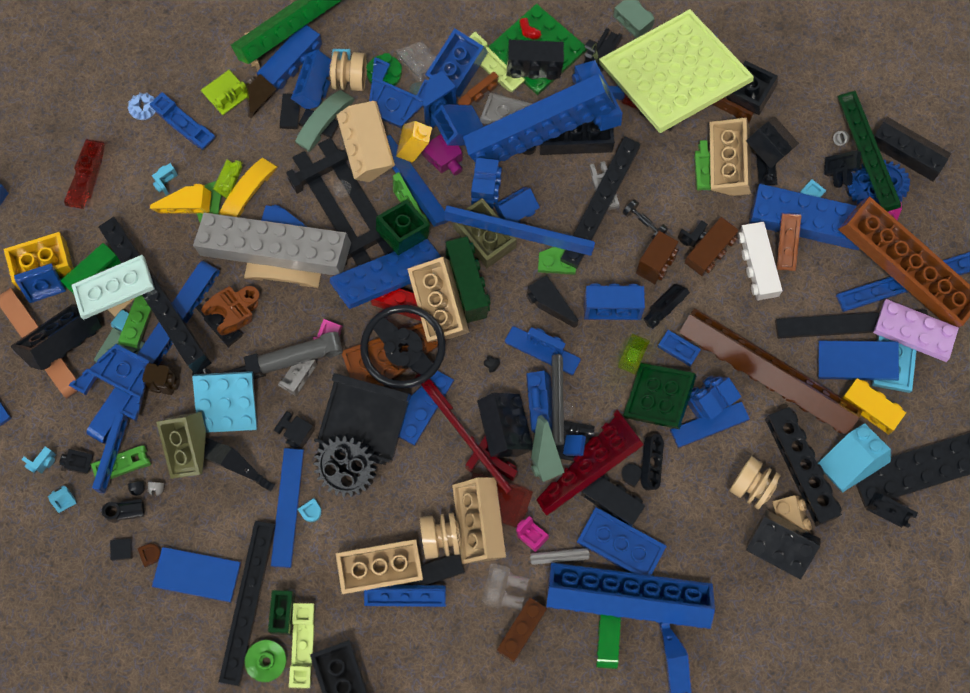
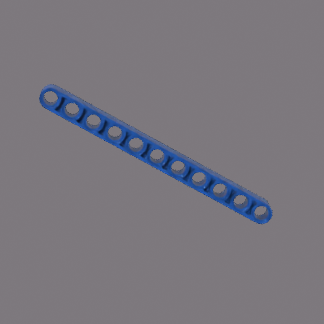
M201 261L196 266L172 302L185 323L189 321L194 313L193 310L201 303L204 298L203 295L209 291L215 282L213 280L220 273L219 269L204 261ZM160 322L137 354L157 366L163 360L161 359L162 356L166 355L173 345ZM115 387L89 425L87 435L106 444L116 412L120 413L119 411L129 394Z

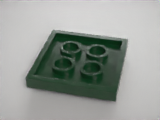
M640 363L623 416L631 420L680 430L697 377L696 374Z

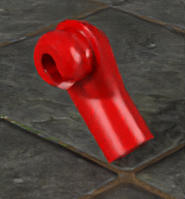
M528 18L519 20L524 37L532 40L541 37L540 30L529 26Z

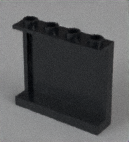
M333 373L332 381L334 383L318 438H315L314 441L319 442L320 447L323 446L322 443L325 440L329 441L328 439L331 436L336 439V436L341 434L343 438L348 433L349 439L356 435L357 442L364 439L362 445H370L367 450L368 452L374 451L371 458H377L375 463L386 465L387 462L392 463L411 395ZM339 449L340 453L346 454L344 450Z

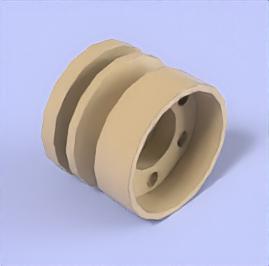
M339 51L333 52L330 63L332 89L338 90L340 83L341 90H345L347 82H350L352 91L365 90L367 58L365 53L353 52L351 60H348L347 52H343L342 57Z
M751 456L729 491L739 498L748 492L750 495L747 503L750 504L756 497L757 501L754 507L759 509L774 493L781 474L776 472L770 479L768 476L772 469L769 467L762 474L760 472L762 462Z
M454 512L449 513L450 522L445 523L444 514L440 515V524L435 523L433 515L420 517L425 560L439 558V548H444L446 556H449L448 547L452 546L454 548V555H460L461 539L459 525L454 517Z

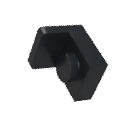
M68 449L60 457L59 465H62L61 471L68 470L88 474L92 454Z

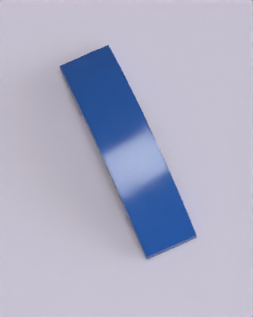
M163 92L149 104L171 127L200 149L204 150L216 138L203 125L200 126L179 109L175 102Z

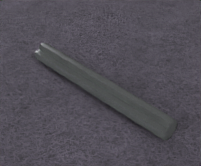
M561 354L552 355V435L556 446L564 444L563 357Z

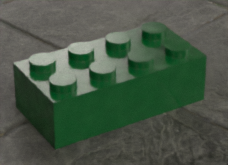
M468 236L446 241L445 256L451 264L466 322L470 323L487 318L491 302L489 295L485 294V281L483 276L480 277L479 261L474 258L475 248L473 242L469 243Z

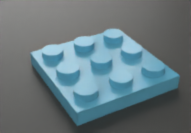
M253 371L194 374L192 376L196 412L202 413L206 433L257 430Z

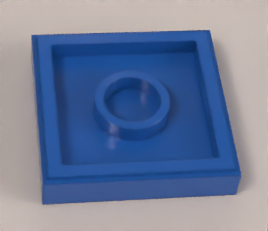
M52 263L14 275L15 282L29 303L66 292L65 285L60 281L61 279Z

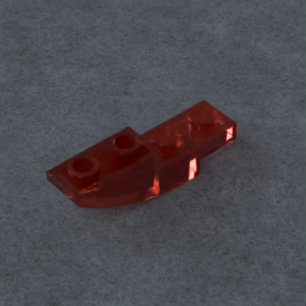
M86 139L74 167L76 173L65 197V206L84 209L87 199H91L102 163L104 142Z

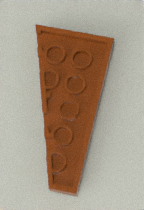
M422 323L407 328L417 333L421 338L425 355H428L438 347V341L427 342ZM380 338L368 342L370 360L376 370L382 375L394 380L408 370L398 369L390 363L385 354L384 343ZM360 345L343 350L342 356L350 378L383 387L386 386L373 378L365 368L361 358ZM408 346L401 347L400 352H408Z

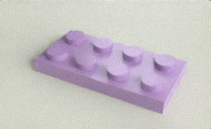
M885 299L873 333L947 362L950 359L959 328Z

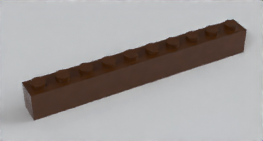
M695 308L679 332L685 339L699 344L703 350L712 352L718 359L726 361L734 369L748 374L752 380L761 382L768 390L779 393L786 401L795 403L804 412H810L819 421L831 425L839 433L847 435L861 416L862 410Z

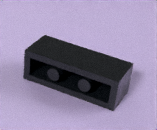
M605 475L584 488L581 494L582 497L631 527L645 508V505L642 504L643 501L635 495L633 497L626 493L625 488L618 484L615 486L609 482L610 479Z

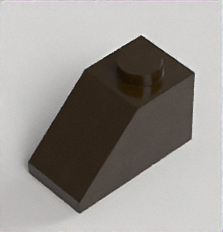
M261 74L257 77L253 76L247 83L248 117L250 118L257 113L276 91V88Z

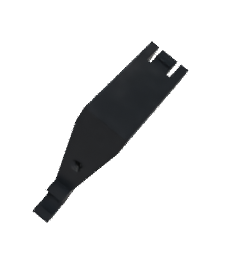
M606 28L598 43L589 39L585 45V48L588 50L585 54L584 63L595 60L602 72L604 68L599 64V59L616 50L622 40V34L610 33V29Z
M205 439L204 460L245 476L268 491H272L275 484L258 474L235 449L214 440Z

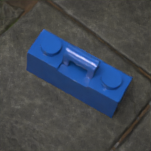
M315 50L306 54L291 97L292 100L304 109L318 107L322 101L321 98H326L331 83L326 77L330 75V63L332 60L321 51Z
M545 371L527 373L531 431L535 433L537 418L542 415L548 421L552 432L551 376Z

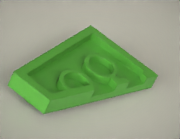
M400 173L394 174L393 192L400 203L408 200L422 215L418 203L414 200ZM423 214L422 217L429 223L427 217Z

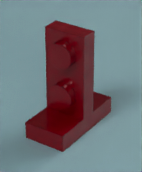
M485 436L478 446L501 474L514 481L518 475L517 467L508 461L506 463L501 461L500 457H490V453L487 451L488 445ZM475 453L472 454L465 465V469L471 473L480 462Z

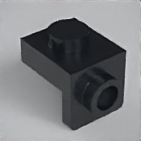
M701 220L692 234L681 229L678 236L680 242L685 246L694 248L698 240L701 241L708 233L705 231L708 224Z

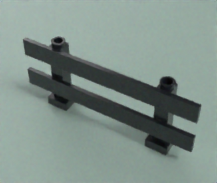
M331 137L318 144L325 158L312 163L306 151L292 157L300 171L294 173L293 169L287 171L286 175L296 194L303 191L302 186L308 183L335 230L347 233L351 241L347 260L352 257L357 266L370 262L371 259L365 250L377 243L385 255L395 252L376 231V217L378 214L358 181L354 179L353 173L346 163L349 160L345 150H338ZM334 170L370 229L369 232L359 237L356 236L321 178L322 175Z

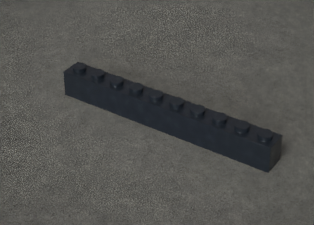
M115 217L98 226L121 263L141 255L123 226ZM148 266L155 289L142 296L187 366L197 374L212 364V362Z

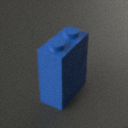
M442 104L431 115L447 145L465 146L463 136L484 127L472 105Z

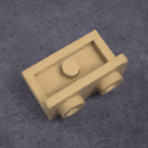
M794 495L773 501L776 515L811 533L812 525L809 518L806 517L805 511L807 506L804 499Z

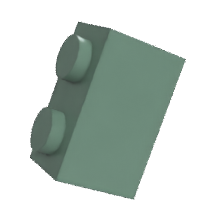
M624 0L614 9L613 17L635 38L644 35L653 27L655 20L653 14L650 11H646L638 0Z

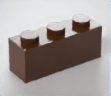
M721 217L690 252L685 260V264L701 276L706 272L709 274L715 267L714 262L717 259L721 260L727 253L725 249L728 246L732 247L738 240L736 236L739 230Z
M529 598L498 647L497 653L514 663L547 608Z

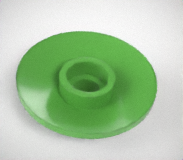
M271 640L256 642L249 648L245 657V667L248 674L259 682H270L277 679L283 673L286 666V654L283 648ZM265 658L270 659V664L267 666L263 664Z

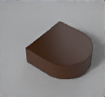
M150 543L137 548L145 568L159 561L161 549L157 545Z

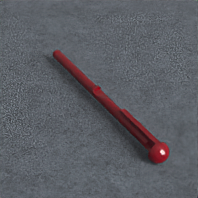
M429 379L420 384L506 494L513 491L512 487L474 441V437H470L462 424L451 412L453 407L434 383Z

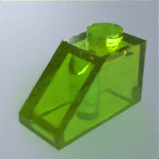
M632 334L618 368L636 375L650 341Z

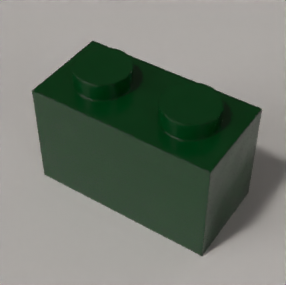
M272 590L268 632L270 634L292 635L293 603H295L296 595L293 591Z

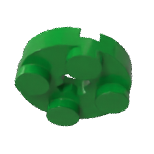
M389 53L376 56V58L390 64L388 74L383 81L396 86L402 76L400 62ZM374 58L366 65L367 79L370 84H372Z

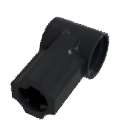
M142 499L118 503L108 502L102 507V515L112 523L144 517L145 513ZM112 508H117L116 515L109 517V511Z

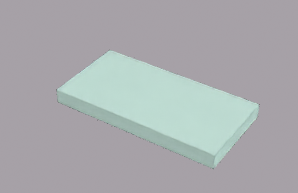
M143 255L72 284L80 317L83 320L155 289Z

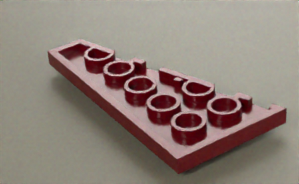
M618 410L613 414L614 418L609 424L605 423L601 427L603 431L597 437H592L585 445L583 456H575L573 458L574 463L569 468H564L565 473L562 474L559 480L552 482L537 498V502L546 516L644 445Z

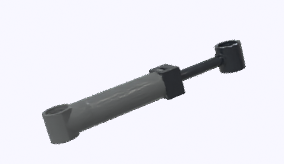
M329 332L321 335L320 338L262 355L255 353L245 356L244 366L220 373L253 371L254 380L265 377L266 373L322 357L338 356L343 353L339 333ZM203 369L197 374H211V370Z

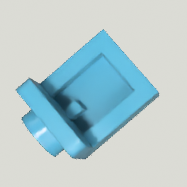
M170 163L160 167L152 175L155 181L153 183L154 187L159 193L163 191L165 195L169 193L164 185L178 176Z
M45 446L33 462L26 457H23L21 460L26 462L24 467L33 473L37 470L42 474L46 468L53 465L57 454Z

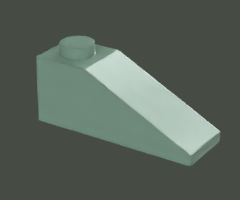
M540 415L537 418L531 455L533 462L531 469L535 477L538 476L545 482L565 472L549 423Z

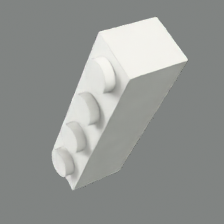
M764 222L742 225L737 238L738 242L742 243L743 246L742 258L744 261H747L748 267L746 272L748 278L752 280V295H756L757 301L779 297L782 293V287Z

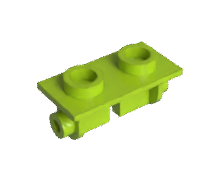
M227 159L213 190L227 199L240 175L242 163L238 160L231 162Z

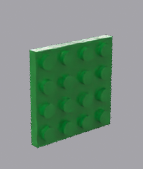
M535 4L520 19L528 18L529 26L541 31L539 39L532 40L524 37L518 20L488 46L506 64L509 39L564 42V63L561 74L587 51V48H585V45L538 4ZM523 77L525 79L523 83L537 95L554 81L547 78L530 79L529 77Z

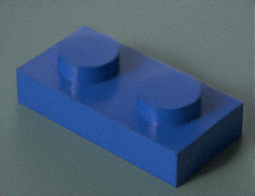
M667 330L658 344V348L690 367L701 351L700 348L670 330Z

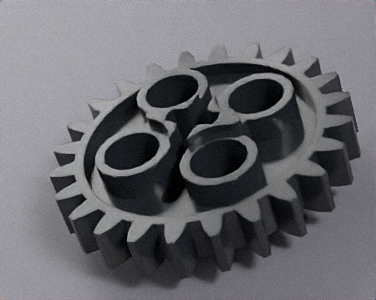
M348 433L343 438L341 434H338L336 439L331 436L328 439L329 441L325 440L322 443L323 446L317 449L320 453H316L314 456L318 459L313 463V465L318 466L314 473H320L317 480L323 479L322 487L328 485V492L334 489L335 496L339 492H342L344 498L347 493H349L350 497H353L355 492L360 495L362 490L366 491L369 488L368 485L371 486L374 482L372 479L377 476L373 472L378 468V466L373 465L377 458H371L374 451L368 452L367 449L370 445L363 446L364 439L357 442L356 435L349 439ZM339 449L344 450L346 456L341 455ZM355 460L360 461L362 463V467L358 466ZM329 464L333 465L336 471L331 470ZM345 476L351 477L352 482H349Z

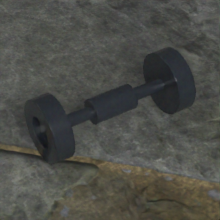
M632 200L624 209L623 214L626 217L634 213L639 217L638 220L646 227H651L655 231L652 239H654L658 231L664 234L667 232L668 227L663 224L657 229L644 214L641 215L636 210L639 205L637 200Z

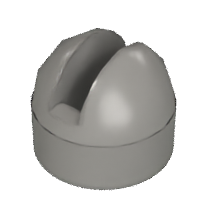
M838 131L833 136L834 143L839 146L847 144L850 139L846 131Z
M148 482L149 494L154 496L156 490V496L161 495L164 483Z

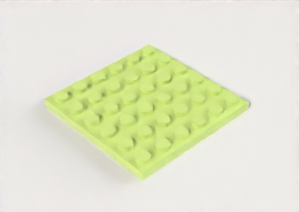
M690 9L599 59V64L659 133L753 82L754 76Z

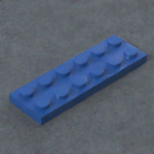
M426 239L400 255L392 252L330 277V284L347 307L351 309L411 284L408 268L435 260L441 256L429 240Z

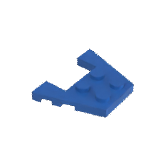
M375 57L369 102L377 101L383 121L402 128L423 107L427 80L424 79L417 95L411 94L383 81L390 68V64Z
M115 344L97 360V363L90 369H86L82 373L83 375L76 381L73 380L69 386L84 395H87L97 378L129 394L119 412L137 421L146 386L142 378L147 363L151 364V362Z

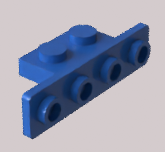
M513 326L505 339L506 344L551 366L552 355L561 354L563 357V372L574 375L581 361L579 357L564 351L566 343L560 338L551 337L539 328L534 329L531 327L527 333Z

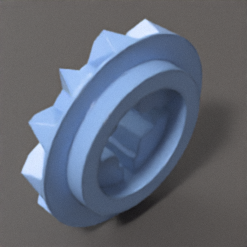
M139 92V95L133 96L131 101H128L129 113L138 120L152 117L155 111L149 104L155 98L148 93L142 94ZM141 100H142V101L144 102V104H145V105H144V108H143V111H142V109L139 107V106H140V103H141Z

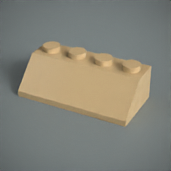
M377 101L351 105L337 114L354 179L371 182L395 166Z
M747 118L710 122L712 191L731 196L751 194L750 145L746 142L750 137V127Z
M440 257L408 268L417 306L429 312L439 322L445 339L470 333L450 261ZM421 317L427 342L438 341L433 327Z
M475 478L452 485L456 520L459 525L461 539L460 552L462 564L505 558L503 527L495 478Z
M416 539L336 553L342 594L423 580Z

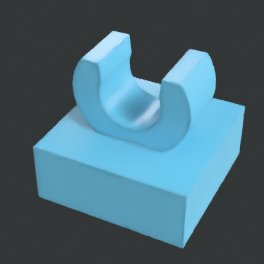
M62 486V489L56 492L52 491L51 495L48 496L50 503L58 513L77 504L74 496L65 486Z

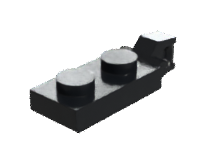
M678 284L671 286L650 307L651 311L643 319L647 326L653 329L661 320L669 315L690 293L688 288Z

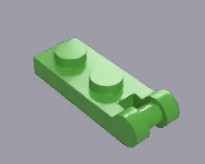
M139 446L117 454L110 479L150 466V459L146 456V447ZM138 456L139 461L134 462L132 457ZM100 461L91 464L95 477Z

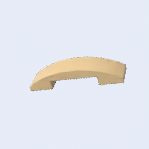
M247 263L244 278L297 283L300 286L318 288L321 274Z

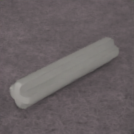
M588 548L531 553L530 561L534 565L588 560L590 554Z

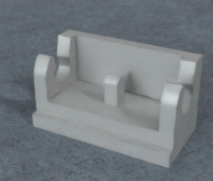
M311 360L291 366L283 380H280L278 386L297 396L316 368V361Z

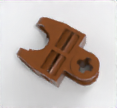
M229 286L212 296L203 305L201 311L204 315L220 314L224 316V322L218 326L217 331L220 335H227L251 322V311H254L258 306L259 291L253 286H246L235 293Z

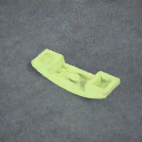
M476 32L469 36L483 45L488 51L480 66L489 74L495 72L499 76L498 83L502 87L513 92L525 82L523 77L512 78L511 76H506V64L487 47L488 43Z
M293 603V640L289 688H310L312 676L310 654L313 653L314 604Z

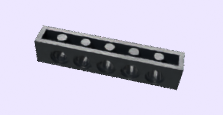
M788 407L768 415L765 421L801 497L806 503L815 526L817 527L842 515L841 506L832 495L831 485L828 482L826 483L823 477V468L820 464H817L813 448L808 446L806 433L803 429H800L796 413ZM783 427H789L791 434L785 433ZM792 444L798 445L800 452L794 451ZM800 462H805L808 465V470H804L800 466ZM809 480H814L817 483V488L811 487ZM818 498L824 499L826 506H821L818 503Z

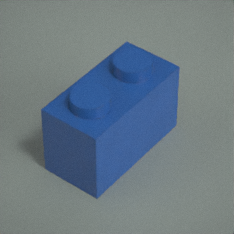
M528 187L517 190L493 205L501 219L520 223V219L525 216L530 217L536 213L535 210L540 208L531 188Z

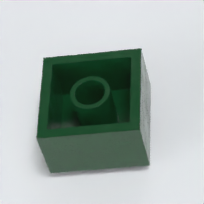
M408 200L401 202L376 217V231L397 255L426 240L429 236L430 224Z

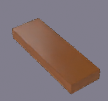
M782 213L777 270L796 271L801 214Z

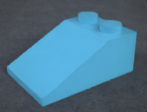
M864 423L848 433L817 464L821 465L825 475L843 493L891 462V449Z

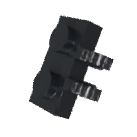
M855 150L825 157L824 175L833 176V184L836 188L842 187V182L846 186L852 185L853 175L851 172L860 170L861 152Z

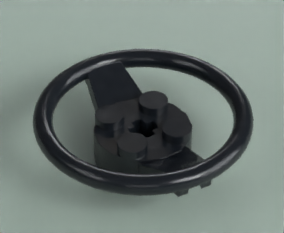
M396 305L376 314L367 324L360 345L361 358L370 375L380 383L393 388H411L429 380L441 366L446 350L445 336L439 322L429 312L412 305ZM405 312L416 314L428 321L433 327L438 340V351L434 362L432 363L425 355L423 342L417 333L406 328L398 329L385 318L392 314ZM374 330L384 343L386 357L393 366L398 369L410 368L421 376L411 380L398 381L387 378L378 372L373 366L368 353V342L372 331ZM408 346V352H400L401 347Z

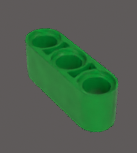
M600 614L597 668H618L621 617Z

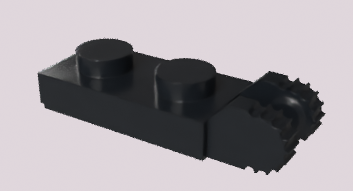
M201 306L195 307L204 317V321L228 348L243 336L239 330L227 335H220L217 328L224 322V316L220 314L204 315L201 311Z

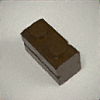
M147 363L145 366L142 380L152 392L172 395L174 390L178 389L179 379L176 378L168 366H157Z

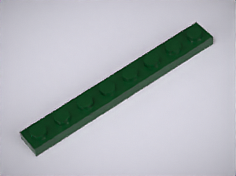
M856 90L839 95L840 107L857 150L861 152V160L878 204L887 212L901 208V202Z

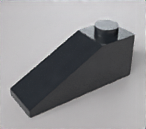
M547 275L528 286V294L526 296L531 304L535 303L539 309L573 328L578 326L579 320Z

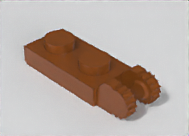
M492 72L463 95L461 99L459 98L457 104L471 105L474 101L479 102L484 97L485 92L488 90L491 92L497 87L499 76Z

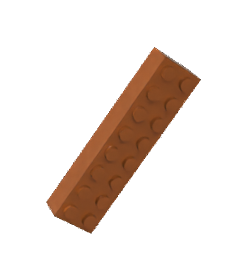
M868 197L861 201L838 230L941 321L956 327L963 326L970 317V284L875 200Z

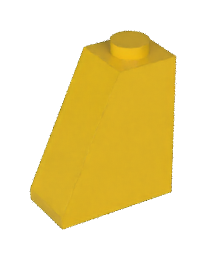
M417 121L404 124L396 157L413 163L429 144L432 127Z

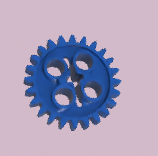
M884 160L899 200L902 202V197H907V192H909V174L905 173V168L900 169V164L894 166L893 161L886 164V160ZM861 164L860 170L855 171V173L851 172L853 182L852 185L847 186L849 196H852V201H857V205L868 197H871L878 203L864 165Z

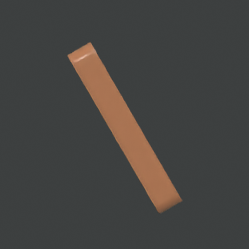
M9 288L0 294V308L23 338L39 326L32 315L26 310L27 308L16 296L17 294L12 288ZM63 358L53 361L51 366L45 369V371L67 399L77 392V390L69 386L77 378L69 370Z

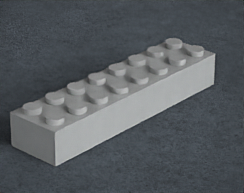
M203 213L193 247L200 256L335 276L344 271L351 241L346 232Z

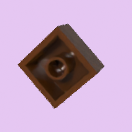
M658 231L640 259L636 274L653 284H656L658 280L662 281L668 267L676 259L679 251L677 249L678 241Z

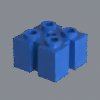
M476 157L471 189V205L483 198L493 209L494 203L498 202L499 186L501 185L502 168L499 167V160Z
M710 376L703 381L704 384L701 388L695 387L692 389L688 406L697 418L712 420L724 411L725 407L732 405L742 396L729 377Z

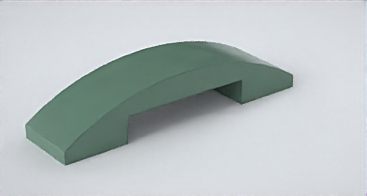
M342 90L329 96L304 124L295 140L296 144L310 152L321 140L320 134L334 120L337 114L350 106L355 99Z

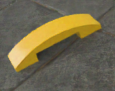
M264 158L258 160L235 185L224 202L219 215L240 217L245 210V205L263 182L268 181L278 167Z

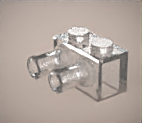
M491 563L481 606L497 610L507 606L522 610L524 597L507 594L505 590L506 587L512 586L526 591L529 578L512 574L509 567Z

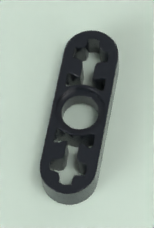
M659 434L648 435L644 440L641 485L647 491L656 490L661 484L664 441ZM651 457L655 461L654 467H652L650 463Z

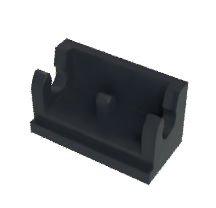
M876 492L866 509L901 528L903 526L909 528L911 526L908 523L911 517L916 518L918 512Z

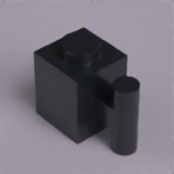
M286 411L273 431L280 435L282 430L286 429L283 435L287 440L285 443L294 449L296 447L302 449L315 429L311 424L298 416L291 423L289 420L293 415Z

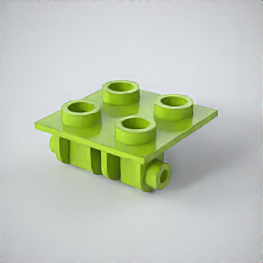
M230 70L201 89V92L222 116L247 98L245 83L243 81L240 82Z

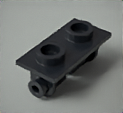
M756 153L759 184L777 185L776 164L770 169Z

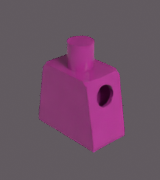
M441 134L429 141V144L421 152L422 156L440 173L449 169L455 176L463 170L459 164L463 160L460 147L447 145Z

